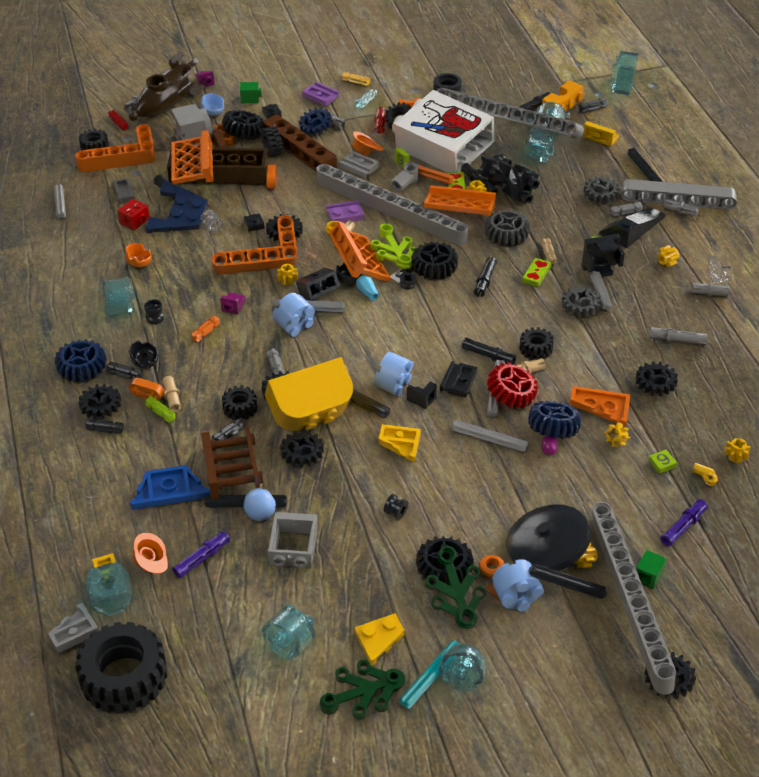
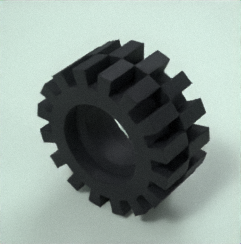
M397 102L398 105L394 103L392 104L393 107L389 106V110L386 109L385 120L389 129L392 130L396 116L405 115L411 109L408 104L406 105L403 102L401 105L400 102Z
M276 126L263 128L261 138L263 148L268 149V157L282 154L283 144L278 128Z
M90 129L88 132L84 131V134L81 133L79 136L81 151L109 147L107 133L100 129L98 131L96 129L91 131Z
M534 327L530 328V331L526 329L520 336L519 350L521 354H525L524 357L526 358L530 357V360H533V358L538 360L550 357L553 351V335L549 331L546 332L544 328L540 330V327H537V330H534Z
M240 385V388L234 386L233 390L231 387L228 388V392L225 391L224 395H222L224 414L229 419L232 417L233 420L240 417H245L247 420L249 415L253 417L258 408L257 396L254 390H250L248 386L244 389V385ZM236 402H245L243 404H234Z

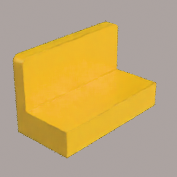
M588 121L584 124L583 138L608 146H612L616 142L619 134L615 133L616 130Z

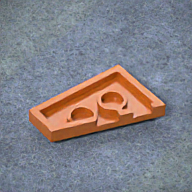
M573 386L570 405L614 423H622L626 427L630 402L629 394Z

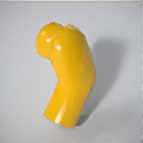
M695 463L692 472L701 475L707 485L713 486L718 482L714 469Z

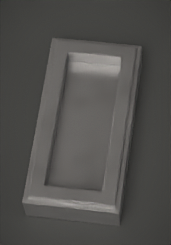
M129 178L113 181L119 205L135 199Z

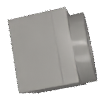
M196 104L171 109L172 118L175 120L173 121L175 126L174 135L177 141L202 136L201 131L208 130L212 139V127L205 108L198 109Z

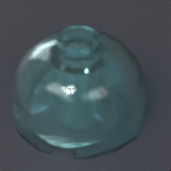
M459 644L451 647L444 654L439 664V670L442 679L446 683L449 681L452 685H456L454 689L468 692L477 689L486 675L487 664L482 652L478 648L470 644Z

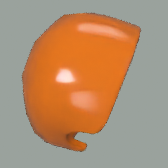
M129 244L125 248V260L130 266L136 268L145 267L152 260L150 249L146 251L143 244Z

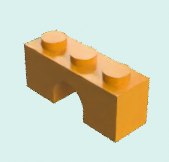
M570 80L560 86V95L550 93L542 99L541 112L549 115L551 108L558 103L563 106L564 110L568 111L573 108V106L583 100L584 86Z

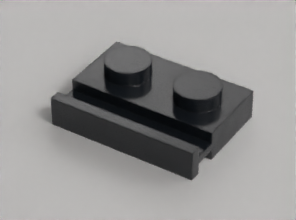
M451 361L440 384V391L446 390L450 394L466 398L478 373V367L463 363L455 364L454 361Z

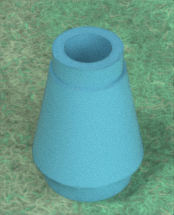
M362 275L357 279V289L367 298L374 301L379 297L371 277Z

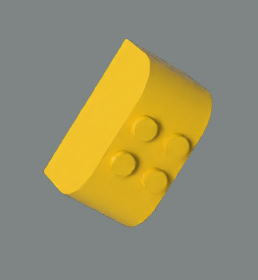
M340 357L268 380L265 397L276 423L281 428L288 431L310 430L315 428L317 424L331 423L335 418L344 413L353 393V383L343 359Z

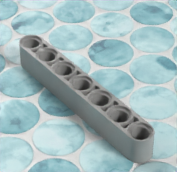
M632 179L623 181L621 186V197L625 201L665 204L667 203L666 200L670 199L680 203L683 201L685 204L696 207L733 209L737 205L736 190L731 187Z

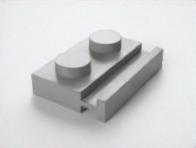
M352 151L343 161H339V167L366 178L367 174L370 175L379 167V162Z

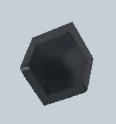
M430 381L423 389L409 385L407 387V401L427 409L436 399L437 384Z

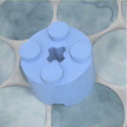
M290 293L279 301L281 304L279 308L275 307L273 311V320L292 337L297 336L300 330L305 327L310 328L314 323V307L296 293Z
M388 352L379 365L381 366L380 372L376 371L374 385L399 397L402 394L403 385H408L412 378L410 372L414 362L398 354Z
M515 560L516 564L509 565V563H506L495 571L492 577V584L505 608L518 609V611L522 612L529 609L530 604L543 595L544 589L540 580L529 574L531 563L526 560Z

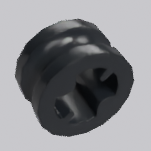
M409 272L401 274L400 287L406 290L414 288L415 275Z

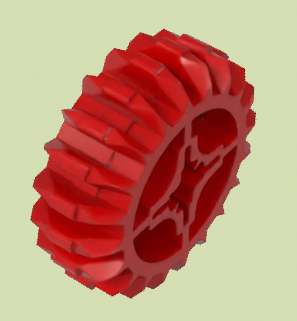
M509 362L496 365L489 373L486 384L488 386L487 390L491 392V397L496 398V402L500 401L502 406L507 405L509 409L514 407L516 410L518 408L524 409L526 406L529 407L535 400L539 388L537 381L534 380V375H530L529 370L525 371L523 366L518 367L516 363L511 365Z

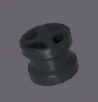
M391 494L385 502L383 511L386 514H393L396 519H401L408 509L409 502L405 499L400 500L397 495Z

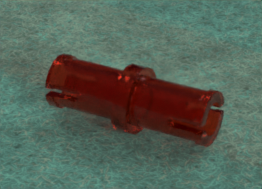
M381 106L376 108V116L374 117L375 131L378 134L384 133L386 124V109Z

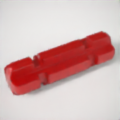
M115 110L108 112L109 118L121 130L129 128L128 123Z

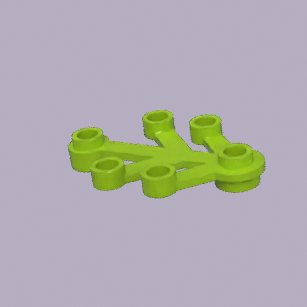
M386 223L381 224L379 234L387 240L389 245L381 243L379 240H372L370 248L377 251L376 258L380 261H385L386 259L393 261L403 270L411 268L413 265L412 253L417 248L411 247L413 239L408 236L403 237L402 242L398 246L392 236L393 226ZM407 247H410L407 254L402 253Z

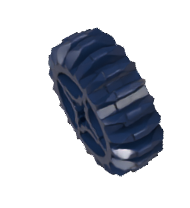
M78 339L76 342L71 340L70 344L65 343L64 347H60L59 352H56L55 366L62 378H66L67 381L73 380L74 382L81 380L83 383L85 379L97 378V374L102 373V370L105 369L107 358L103 347L99 343H95L94 340L89 342L87 339L84 341Z
M547 400L546 402L534 403L528 415L530 428L534 429L535 432H539L540 435L554 437L555 439L576 436L581 427L582 420L579 411L568 404H562V402H550Z

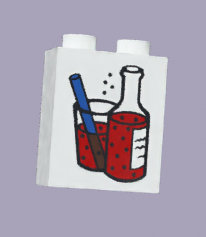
M432 90L423 99H418L405 115H400L395 119L392 131L395 133L396 148L400 147L411 156L445 172H462L461 167L464 163L471 164L494 143V117Z

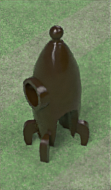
M183 52L169 59L170 69L147 78V86L142 90L135 105V112L129 114V119L136 121L138 117H150L161 114L171 109L187 93L190 96L199 94L205 86L202 83L194 87L195 83L189 82L187 76L200 61L195 58L188 64H179V60L184 56Z

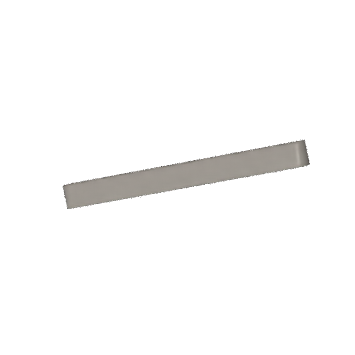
M439 88L437 90L441 94L493 117L572 138H580L584 133L582 125L570 120L446 88Z
M327 164L317 166V183L320 186L352 200H359V203L453 244L464 245L467 243V224L433 209L424 208L421 204Z
M598 502L592 507L593 528L652 685L656 692L663 695L670 694L675 688L676 670L613 510L608 503Z

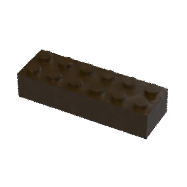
M172 147L167 163L168 181L172 182ZM212 148L213 181L206 182V179L203 178L184 182L266 184L267 167L269 165L268 149Z

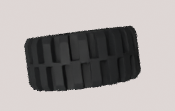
M117 622L110 627L108 625L103 626L101 631L93 632L90 635V639H86L81 645L82 649H79L77 652L75 669L81 691H83L85 699L91 702L92 706L98 709L102 707V711L111 713L112 710L116 713H123L125 710L130 712L136 711L137 707L142 706L143 708L148 705L150 699L154 700L159 695L158 690L161 691L165 685L168 671L162 642L156 636V633L150 629L147 631V627L141 624L135 626L133 622H127L126 624ZM132 658L141 662L136 670L124 676L113 677L102 673L110 663L119 659Z

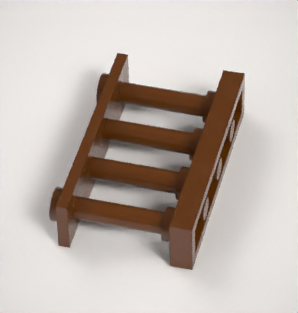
M245 426V437L218 441L210 440L209 432L201 433L211 499L219 498L218 490H221L222 487L255 483V488H260V484L263 483L262 471L257 470L253 445H256L254 433L250 434L249 426ZM247 444L248 448L223 453L212 452L218 448ZM244 457L250 458L249 462L223 466L217 464L218 461ZM251 469L253 473L251 475L225 479L218 477L224 473Z

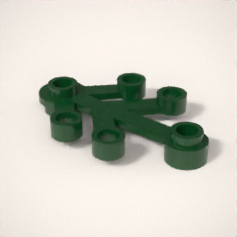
M444 546L438 552L437 558L445 566L451 587L441 582L435 575H429L426 578L425 587L429 590L437 589L454 599L457 607L446 602L444 597L436 595L431 601V606L434 610L442 609L454 616L455 622L460 628L470 629L477 622L475 610L479 602L486 596L487 591L483 586H476L472 592L473 598L467 606L464 597L472 582L478 578L480 570L477 566H469L465 573L466 577L460 586L453 564L456 558V551L450 546ZM442 555H447L449 560L443 559ZM470 570L475 571V572H476V575H475V576L471 575V574L469 573V571H470ZM428 580H434L435 585H430ZM480 590L483 596H478L476 591ZM435 600L441 601L442 605H436ZM462 616H467L469 621L465 622Z
M368 660L358 661L357 672L359 675H370L379 679L372 682L349 674V670L345 667H339L335 672L337 682L348 683L356 686V688L336 695L333 693L324 694L320 698V709L324 714H334L337 712L339 704L362 696L359 704L354 705L352 713L354 719L363 720L367 715V708L375 692L384 688L382 695L375 698L374 708L377 712H385L388 709V702L393 691H398L404 686L405 675L398 669L383 671L374 668ZM342 673L346 674L344 677L339 676ZM382 702L385 705L379 706L378 703ZM362 710L363 713L358 714L356 711Z

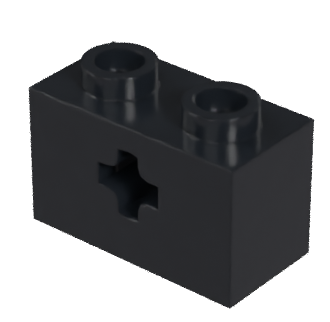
M325 267L295 281L299 295L307 300H313L340 287L336 271Z

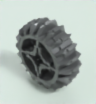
M495 210V213H491V216H488L485 221V235L488 237V240L498 243L499 246L502 244L505 246L519 245L520 242H524L529 236V219L526 218V215H522L521 212H516L515 210Z

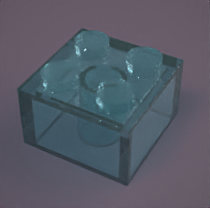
M621 51L619 56H616L615 64L612 66L613 77H611L610 81L613 93L630 95L636 76L638 53Z

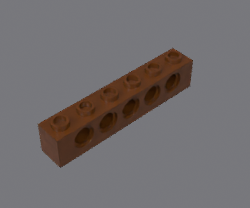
M278 114L262 121L264 128L276 126L278 132H280L283 149L315 172H317V166L321 164L337 168V155Z

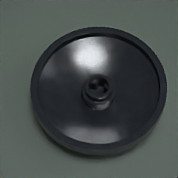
M559 504L542 506L526 513L513 524L506 538V549L513 564H516L515 560H526L531 565L535 563L560 571L575 563L585 553L590 544L591 530L586 517L573 507Z

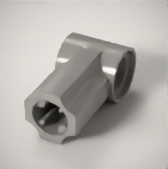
M408 162L404 165V170L391 181V186L395 191H403L409 184H414L418 181V165L414 162Z

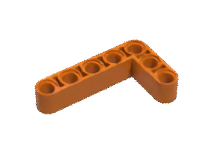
M142 124L136 127L138 143L78 151L75 154L78 171L89 172L154 162L156 158L150 126Z
M282 215L278 218L277 228L280 246L215 253L212 256L213 271L217 274L277 269L281 268L284 264L296 265L297 246L292 218L288 215Z

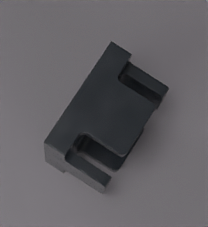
M613 234L585 239L581 266L583 270L600 272L601 277L613 275V270L610 266L617 264L619 267L623 266L625 253L620 246V236Z

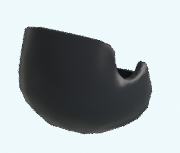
M345 262L340 267L339 265L336 266V275L341 284L345 286L356 284L358 278L351 275Z
M137 340L130 346V359L136 367L151 368L157 363L159 353L157 347L151 344L150 341L141 342Z

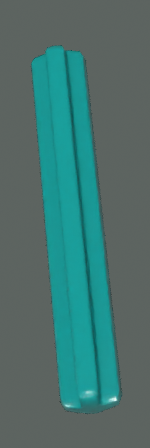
M452 640L400 698L401 706L406 709L412 707L461 651V644Z

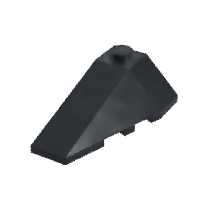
M651 207L608 224L599 231V235L618 234L620 236V245L628 248L661 221L665 214Z

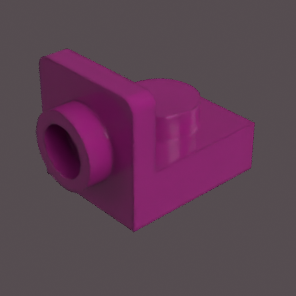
M201 71L195 74V79L199 85L202 83L205 87L215 85L213 71Z
M228 292L227 296H221V311L239 314L246 301L245 295Z

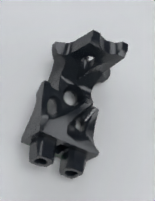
M503 154L497 159L481 157L482 165L477 170L479 175L488 178L492 185L497 183L507 184L502 191L512 200L525 204L532 202V190L537 189L540 184L538 180L539 174L518 164H515L514 167L511 166Z

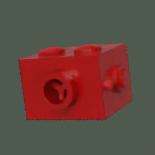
M131 199L117 210L119 224L132 230H136L148 221L150 217L148 205L135 199Z

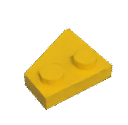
M382 424L379 444L411 462H415L421 429Z
M396 613L354 627L355 634L371 666L377 663V658L383 652L387 653L392 648V645L404 636V628Z

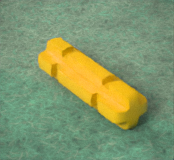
M347 72L342 74L343 81L348 82L349 80L351 83L362 84L363 86L370 84V78L368 77L363 78V76L352 73L350 75Z

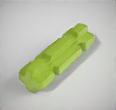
M153 396L146 398L145 405L168 423L176 419L175 413L160 401H157L156 398Z

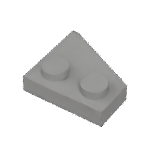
M83 603L76 606L77 612L71 617L66 616L60 625L48 633L49 639L57 653L84 642L86 639H90V635L93 632H99L96 623Z

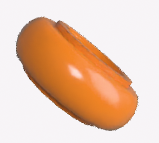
M488 555L479 562V570L483 576L492 579L495 571L505 563L496 555ZM488 565H495V566H497V568H496V569H490V568H488L487 566H488Z

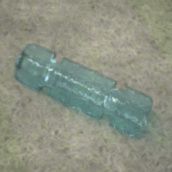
M371 88L356 101V107L362 109L377 95V90Z

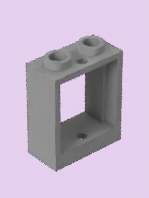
M275 512L268 549L269 565L312 568L318 530L316 514ZM280 532L310 534L307 551L278 550Z

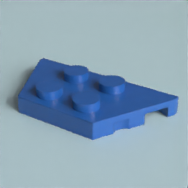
M187 465L145 472L142 478L143 481L139 484L136 490L137 494L134 500H131L130 505L131 510L204 499L206 495H210V490L201 484V480L192 474V470Z

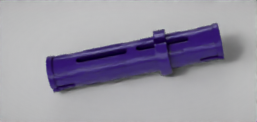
M699 499L690 509H686L682 516L660 537L661 542L665 546L670 547L691 524H695L699 520L698 517L708 509L707 503Z
M220 531L211 540L204 541L202 543L203 546L172 567L175 576L181 579L209 556H214L218 549L230 542L229 536L226 532Z

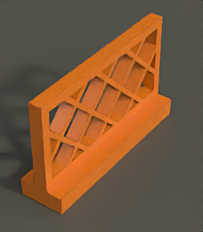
M208 130L201 131L202 136L172 142L171 181L173 185L203 178L206 179V182L213 181L212 141Z
M431 185L429 194L424 202V208L491 216L492 211L495 209L496 193Z
M338 221L329 235L351 275L358 278L360 274H364L389 282L391 277L382 261L376 258V251L370 248L371 242L368 237L347 230L345 224Z

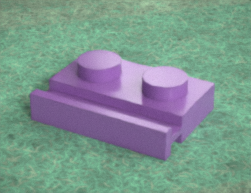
M314 82V85L311 84L302 91V96L327 106L335 100V97H339V91Z
M359 200L326 205L330 221L346 223L347 221L364 220V213Z

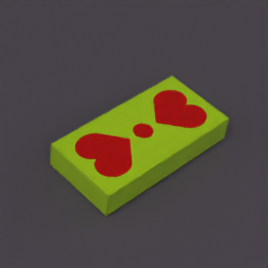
M447 172V174L454 177L453 183L448 184V187L465 189L463 172Z
M535 258L523 276L522 283L539 287L550 270L552 262Z

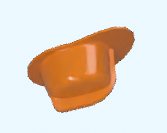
M360 132L353 133V148L357 153L368 156L374 149L384 150L383 147L375 143L367 135Z
M151 533L139 534L134 540L132 553L134 563L139 568H142L143 571L153 574L165 572L168 568L166 548L162 540Z

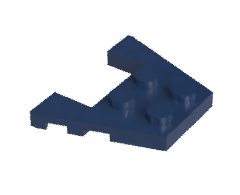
M164 180L160 189V195L175 198L167 220L149 217L145 227L146 233H152L155 230L167 232L168 229H177V231L199 229L208 206V200Z

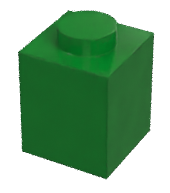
M240 82L241 104L259 103V97H262V88H259V82Z
M646 550L636 567L642 585L654 590L664 572L667 558Z

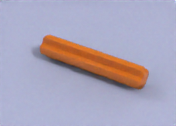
M418 165V175L446 184L453 183V175Z

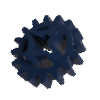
M315 107L313 111L309 109V112H304V116H300L301 120L298 121L301 131L305 134L308 133V136L312 134L317 136V133L322 135V131H328L327 127H331V123H333L330 112L327 109L323 110L322 107L319 110Z

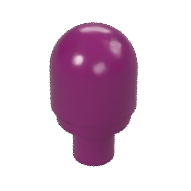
M545 436L542 440V452L548 456L554 455L558 449V442L554 437Z

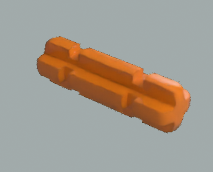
M216 316L209 318L197 330L191 333V339L199 342L202 337H205L220 324V319Z

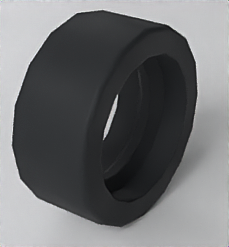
M453 73L439 74L434 78L433 90L437 91L439 88H446L461 92L462 79Z

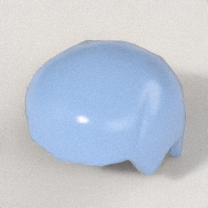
M206 94L202 97L201 108H205L209 116H218L224 110V99L217 94Z
M256 488L250 490L245 496L244 510L252 520L265 521L274 514L276 504L268 490Z

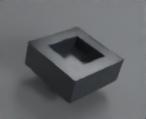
M269 104L262 107V112L266 119L277 114L282 117L281 110L277 104Z
M260 214L244 217V223L248 232L265 229Z

